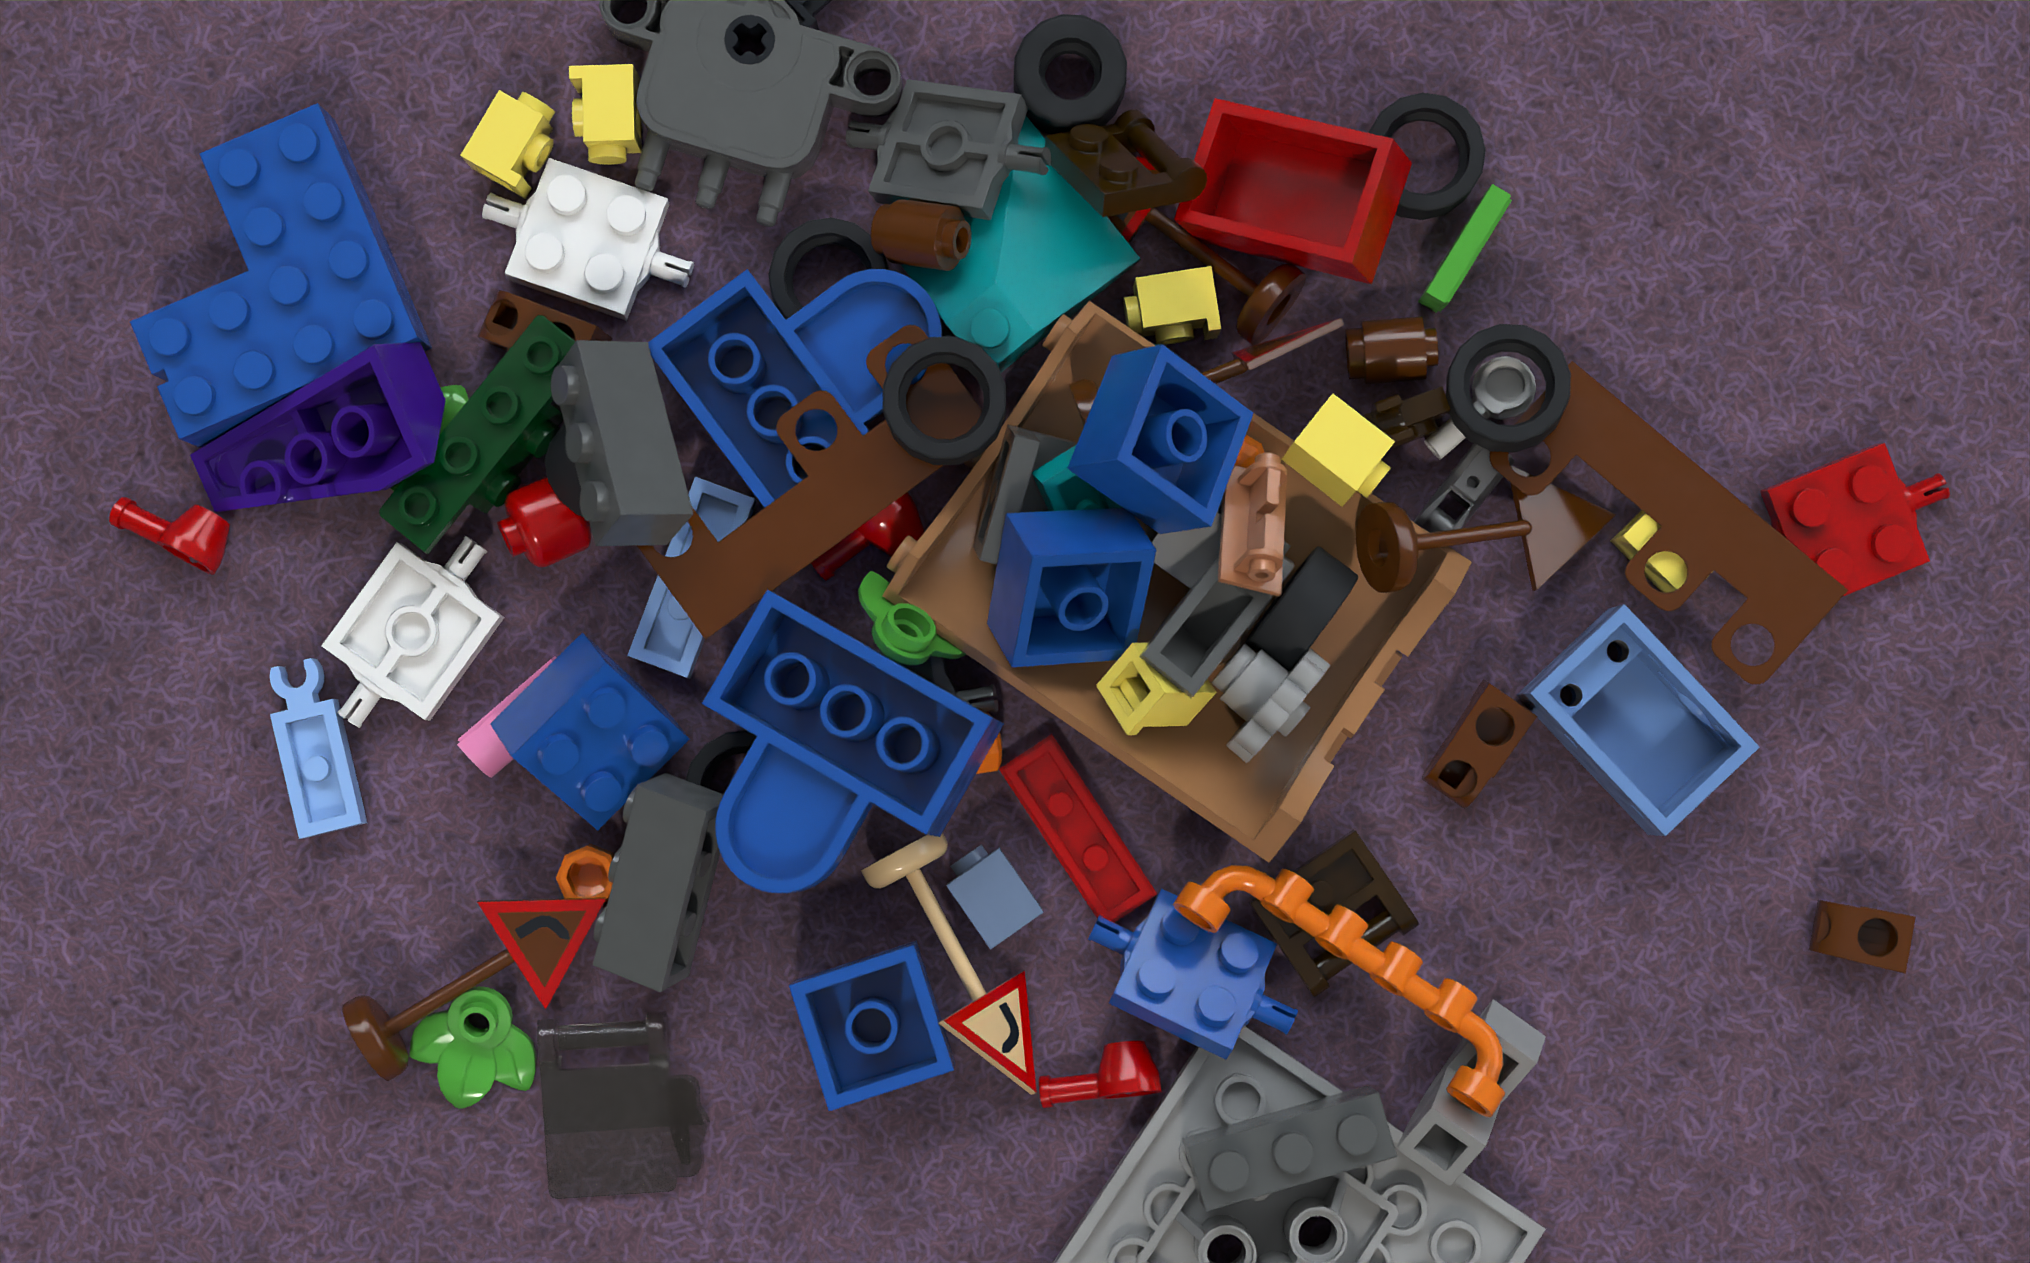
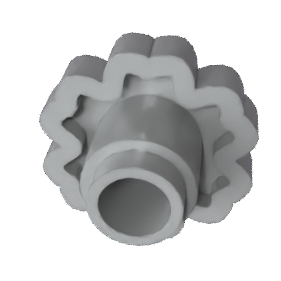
M1244 643L1211 682L1223 693L1219 699L1245 720L1226 746L1244 762L1248 763L1277 731L1286 737L1311 708L1303 700L1322 678L1330 664L1309 648L1290 671H1287L1262 649L1256 653Z

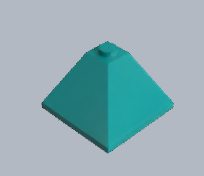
M1025 116L1018 137V144L1040 148L1045 147V138L1029 118ZM1051 165L1047 166L1049 171L1046 175L1012 170L1003 182L991 220L965 217V221L969 223L971 228V245L967 255L959 261L954 269L944 271L901 265L911 279L917 282L929 294L939 316L953 334L958 338L980 346L997 363L1000 373L1047 337L1063 314L1070 318L1141 260L1109 218L1102 217Z

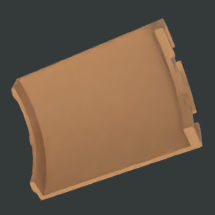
M1089 301L1073 320L1065 314L1060 317L1042 345L1051 353L1001 427L997 439L980 456L964 462L972 470L920 539L916 541L908 535L895 551L887 564V568L893 571L895 575L882 596L894 605L906 603L924 610L934 621L936 634L1269 863L1301 824L1319 790L1334 768L1331 761L1346 738H1352L1384 692L1385 688L1382 685L1403 656L1401 653L1407 657L1410 655L1442 610L1456 594L1472 562L1449 546L1419 550L1417 570L1413 580L1400 591L1378 593L1369 586L1361 571L1355 538L1357 522L1361 511L1370 503L1383 501L1372 493L1366 498L1356 491L1345 505L1341 507L1281 460V464L1287 469L1284 541L1291 545L1285 556L1294 562V568L1282 583V589L1310 553L1318 546L1358 575V580L1338 611L1310 647L1330 664L1322 678L1303 700L1311 708L1286 737L1277 731L1248 763L1244 762L1226 746L1245 720L1219 699L1223 693L1213 684L1212 686L1217 693L1187 726L1143 727L1137 735H1127L1096 686L1117 660L1011 667L987 624L997 564L979 560L973 548L1007 424L1077 443L1084 425L1069 384L1082 379H1088L1093 381L1099 389L1113 355L1155 346ZM1255 413L1253 414L1246 435L1262 443L1264 453H1273L1282 459L1294 440ZM1135 517L1152 542L1158 532ZM1412 521L1416 535L1429 533ZM1155 563L1153 564L1137 643H1149L1164 619L1191 589ZM1274 595L1251 628L1246 629L1241 635L1237 651L1246 642L1259 620L1277 596ZM1229 660L1223 665L1215 668L1212 674L1208 677L1210 683L1224 668V666L1229 662Z

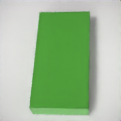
M1494 184L1488 188L1419 298L1418 302L1435 313L1441 312L1448 305L1512 200L1509 199L1511 197L1509 193Z

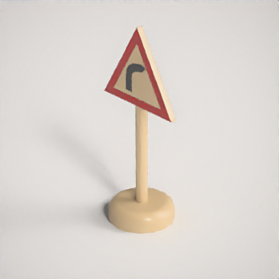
M943 832L940 837L926 835L861 870L867 883L871 887L878 889L886 887L905 876L907 877L973 1001L940 1021L939 1024L1031 1095L1037 1093L1025 971L986 993L920 869L945 854L948 843Z

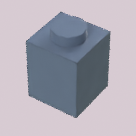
M981 844L950 866L957 877L947 883L946 886L990 950L1044 912L1000 847L988 854Z

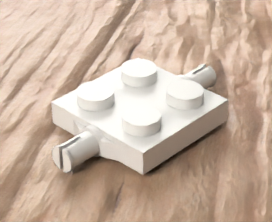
M548 158L537 190L527 200L525 205L496 196L494 193H490L486 199L489 205L484 204L482 218L516 228V244L505 271L509 281L626 321L638 291L646 284L651 275L682 285L684 288L688 285V275L691 276L694 262L660 252L659 233L670 205L668 198Z
M465 536L446 565L442 566L425 561L403 544L396 542L322 644L323 648L346 663L355 678L360 681L341 710L339 709L337 712L340 716L348 719V722L360 728L363 721L382 697L402 703L424 720L430 721L505 618L478 599L470 585L465 582L483 555L488 552L486 549Z

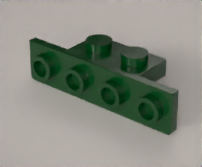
M543 315L536 316L439 435L434 463L404 479L379 509V515L423 552L429 554L469 504L486 514L493 506L501 507L504 505L507 495L520 486L521 478L518 475L534 456L540 458L547 453L550 441L559 431L560 427L558 426L564 420L562 412L551 404L553 401L551 378L554 369L560 364L576 341Z

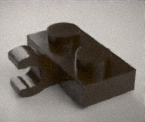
M1443 386L1405 400H1401L1400 396L1396 394L1372 403V411L1362 416L1395 441L1390 448L1392 449L1439 431L1436 420L1445 416L1451 409Z

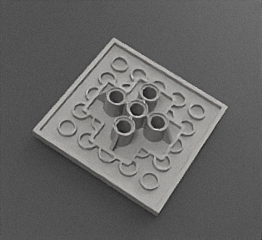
M1245 1026L1241 1029L1235 1046L1226 1060L1196 1046L1053 1263H1215L1207 1257V1249L1210 1242L1222 1234L1234 1235L1242 1241V1249L1239 1256L1230 1263H1524L1546 1229L1465 1173H1462L1450 1187L1396 1149L1403 1131L1389 1122L1388 1126L1397 1154L1395 1158L1206 1212L1198 1198L1182 1138L1343 1092ZM1313 1216H1323L1329 1219L1331 1222V1233L1323 1244L1307 1246L1299 1241L1298 1232L1301 1224L1306 1219Z

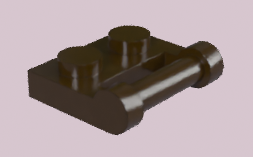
M1136 109L1122 113L1114 124L1103 126L1082 124L1073 127L1069 132L1046 135L1045 147H1048L1051 152L1050 165L1102 217L1190 201L1202 193L1207 183V174L1204 169L1190 158H1181L1155 133L1153 122L1143 112ZM1138 152L1159 173L1152 174L1131 153Z
M1356 830L1350 831L1293 871L1314 888L1308 902L1328 916L1335 905H1340L1354 911L1366 901L1376 896L1384 911L1367 922L1368 928L1362 936L1364 940L1375 947L1397 932L1404 936L1419 925L1415 915ZM1254 898L1248 902L1314 998L1330 987L1327 982L1329 979L1352 964L1349 960L1339 958L1327 950L1312 960L1303 945L1315 937L1294 923H1288L1276 917L1265 909L1258 899Z

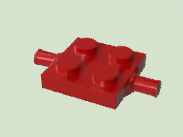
M1885 443L1874 444L1760 490L1771 519V526L1848 589L1844 596L1930 562L1917 528L1916 510L1942 499H1948L1950 496L1949 488H1938L1924 494L1927 491L1947 484L1944 477L1939 473L1906 487L1897 476Z

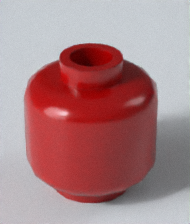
M547 476L516 489L507 495L505 511L508 518L498 521L497 524L501 536L513 557L524 553L529 562L534 566L547 567L589 547L591 543L589 521H586L584 517L576 515L558 499L548 482Z

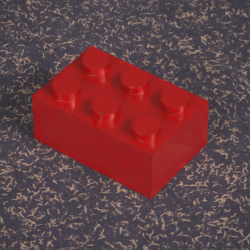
M1214 98L1194 161L1206 172L1207 183L1205 189L1198 197L1179 203L1174 220L1200 242L1372 285L1412 162L1393 138Z

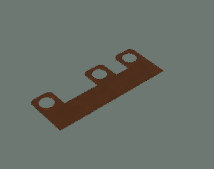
M906 325L869 352L866 359L867 368L882 389L887 376L885 361L888 353L897 345L906 343L916 344L928 339V336L920 327ZM937 363L927 367L923 378L917 383L910 385L906 394V410L911 422L923 434L936 439H954L966 434L978 422L982 413V409L948 363ZM815 391L784 413L778 419L776 426L779 437L808 477L719 542L692 507L693 515L687 522L691 526L693 539L685 553L676 557H667L658 553L653 545H638L637 547L706 640L761 600L766 590L772 592L943 465H932L911 456L894 440L886 419L862 436L832 394L827 391ZM813 409L828 412L833 416L837 424L835 441L831 446L821 451H812L803 447L795 433L796 423L800 416Z
M1571 361L1568 365L1571 373L1570 399L1556 429L1543 440L1549 448L1551 455L1548 468L1538 476L1525 477L1512 469L1509 463V452L1495 451L1490 452L1492 467L1524 494L1538 495L1550 485L1576 455L1661 526L1627 564L1625 575L1628 582L1661 610L1674 611L1683 605L1714 570L1743 594L1747 600L1713 637L1711 643L1712 651L1717 658L1747 683L1759 685L1766 682L1845 595L1848 589L1576 363ZM1546 390L1514 425L1529 420L1540 410L1545 400ZM1658 552H1673L1679 555L1686 564V581L1676 591H1657L1646 580V563L1651 556ZM1744 625H1760L1767 629L1773 637V654L1769 660L1761 665L1750 666L1743 664L1732 652V637Z

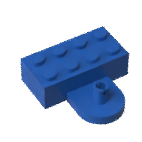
M746 269L649 341L648 345L653 360L765 508L808 477L779 437L776 429L778 419L813 392L827 391L834 396L859 432L864 436L869 432L866 425L883 413V389L870 373L866 364L869 352L906 325L920 327L928 338L942 337V329L937 308L929 294L911 278L892 270L867 269L852 273L835 283L786 320L749 270ZM900 344L891 349L885 361L887 374L891 364L913 344ZM927 368L923 369L912 380L910 385L915 384L919 380H921L925 375ZM809 410L802 414L796 423V437L799 443L808 450H824L831 446L836 439V421L831 414L824 410Z
M766 590L702 702L706 707L757 736L725 791L718 807L715 831L717 845L722 858L728 868L740 880L753 888L770 893H796L818 885L833 873L846 854L873 804L926 835L940 837L1004 723L899 663L892 661L885 655L787 599Z

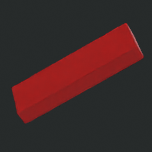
M1052 734L999 768L1097 919L1099 915H1102L1103 918L1115 923L1157 895V892Z

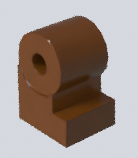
M1818 900L1809 950L1906 974L1916 917L1863 906L1859 908Z

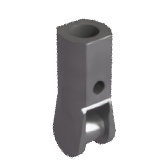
M1473 444L1418 514L1414 523L1420 527L1422 526L1429 533L1463 528L1503 478L1490 463L1491 451ZM1509 454V463L1513 465L1514 459ZM1447 494L1465 507V510L1456 521L1437 507Z

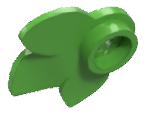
M870 571L865 576L858 589L859 600L866 613L874 622L872 626L873 640L887 658L897 663L917 665L927 661L930 656L957 659L966 655L936 634L935 623L924 610L906 603L894 605L882 595L887 589L889 582L881 575Z
M473 987L456 997L448 1010L427 1015L417 1025L411 1038L410 1057L419 1062L438 1063L437 1078L440 1090L445 1098L454 1107L459 1109L479 1102L491 1089L494 1080L512 1088L527 1091L531 1087L536 1073V1051L532 1039L512 1024V1009L505 997L489 987ZM472 1013L483 1014L489 1021V1027L484 1029L474 1027L469 1022L468 1015Z

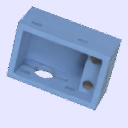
M1625 604L1607 609L1516 695L1647 835L1666 836L1759 748L1757 743ZM1610 643L1615 645L1618 650V657L1615 662L1610 660L1607 655V647ZM1564 686L1572 693V700L1568 706L1560 699V691Z

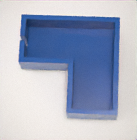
M318 103L199 153L249 271L130 321L151 374L167 381L158 385L157 388L180 440L201 448L374 344L420 342L424 351L432 348L335 119Z

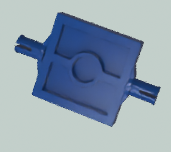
M1162 888L1148 917L1136 927L1134 932L1103 918L1102 915L1098 916L1088 940H1092L1123 955L1120 961V979L1110 998L1109 1004L1225 1060L1232 1052L1241 1029L1252 1018L1283 1032L1285 1035L1288 1034L1298 1009H1293L1263 994L1265 990V972L1277 943L1227 919L1224 920L1217 933L1206 931L1181 915L1173 906L1178 896Z

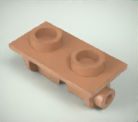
M1261 453L1255 457V463L1251 464L1248 468L1234 465L1223 494L1218 582L1280 596L1282 590L1287 469L1281 464V458L1276 454Z

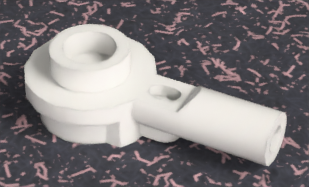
M1508 356L1490 359L1482 364L1474 376L1472 383L1473 398L1471 399L1474 408L1485 419L1492 417L1506 420L1521 415L1533 402L1536 392L1535 377L1529 367L1519 359ZM1450 418L1439 427V431L1431 434L1424 442L1437 458L1442 459L1466 437L1456 428Z

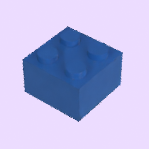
M1163 344L1113 355L1067 469L1159 534L1211 527L1254 413Z
M1124 508L1006 513L987 624L1011 667L1115 661L1121 657L1132 643H1137L1156 548L1134 515Z
M583 632L490 723L511 757L596 830H599L626 803L630 793L638 784L649 780L690 740L670 713Z
M917 941L796 979L789 985L829 1111L954 1071L956 1062L945 1028L939 1024L942 1018Z

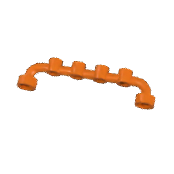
M1229 865L1214 871L1201 885L1190 881L1186 883L1174 901L1173 906L1181 915L1200 928L1217 933L1231 911L1230 907L1223 901V898L1233 891L1247 892L1258 899L1262 906L1276 917L1288 923H1294L1315 937L1316 942L1325 950L1339 958L1349 960L1367 972L1370 978L1379 986L1392 994L1403 996L1424 1010L1425 1015L1434 1023L1467 1039L1477 1052L1476 1066L1472 1069L1461 1065L1446 1090L1453 1098L1472 1111L1486 1117L1493 1116L1505 1096V1091L1497 1084L1503 1067L1502 1045L1496 1032L1481 1017L1471 1011L1478 1000L1471 990L1449 978H1444L1439 988H1436L1417 975L1418 970L1423 964L1422 959L1407 947L1392 941L1389 942L1384 952H1382L1362 938L1368 928V924L1364 919L1340 905H1335L1328 916L1308 902L1309 897L1314 891L1312 885L1290 870L1281 869L1276 878L1273 879L1266 873L1250 866Z

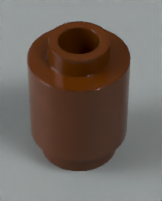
M898 199L892 204L880 206L872 221L871 242L874 251L879 255L885 256L889 262L894 264L950 271L967 255L971 245L972 234L970 225L965 221L963 212L956 206Z
M1422 316L1361 321L1360 328L1345 329L1349 379L1364 378L1365 385L1426 380L1427 367L1438 366L1439 356L1436 328L1424 329Z

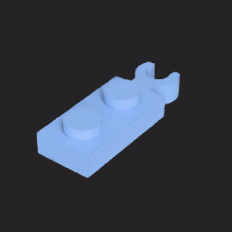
M313 658L303 660L307 676L304 684L298 688H294L289 683L285 667L276 666L270 670L271 686L280 697L286 699L288 710L270 714L299 839L367 823L343 717L337 713L339 709L341 710L339 700L329 699L320 702L318 693L323 687L325 676L322 665L317 659Z

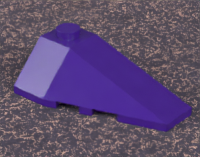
M420 342L374 344L190 454L215 512L387 490L434 463L446 399Z

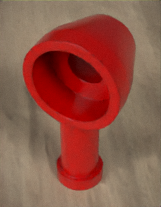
M908 492L812 561L811 564L817 573L825 581H828L835 575L834 571L870 544L892 557L908 535L918 541L925 531L917 506Z
M122 497L115 503L109 516V522L112 526L121 530L127 529L158 544L173 556L208 574L214 575L225 555L230 524L222 517L202 506L194 504L171 523L138 507L135 501ZM189 557L197 561V563H192Z
M1142 1040L1104 1045L1098 1073L1051 1078L1050 1075L1039 1076V1094L1043 1108L1054 1107V1104L1091 1099H1116L1162 1092L1158 1068L1145 1041Z

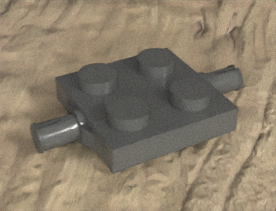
M907 79L899 104L884 125L853 120L848 124L851 130H846V143L850 148L857 147L877 150L878 164L868 192L877 203L892 204L898 199L950 205L960 208L965 217L991 220L1003 182L1012 170L1046 175L1049 171L1047 166L1051 164V152L1048 147L1040 148L1018 144V137L1028 107L1022 95L1016 93Z

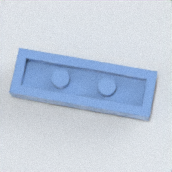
M698 477L694 478L688 494L691 506L718 542L748 521L757 503L755 498ZM688 522L672 538L665 556L676 557L688 550L693 539L692 529ZM658 575L627 656L690 679L705 638Z

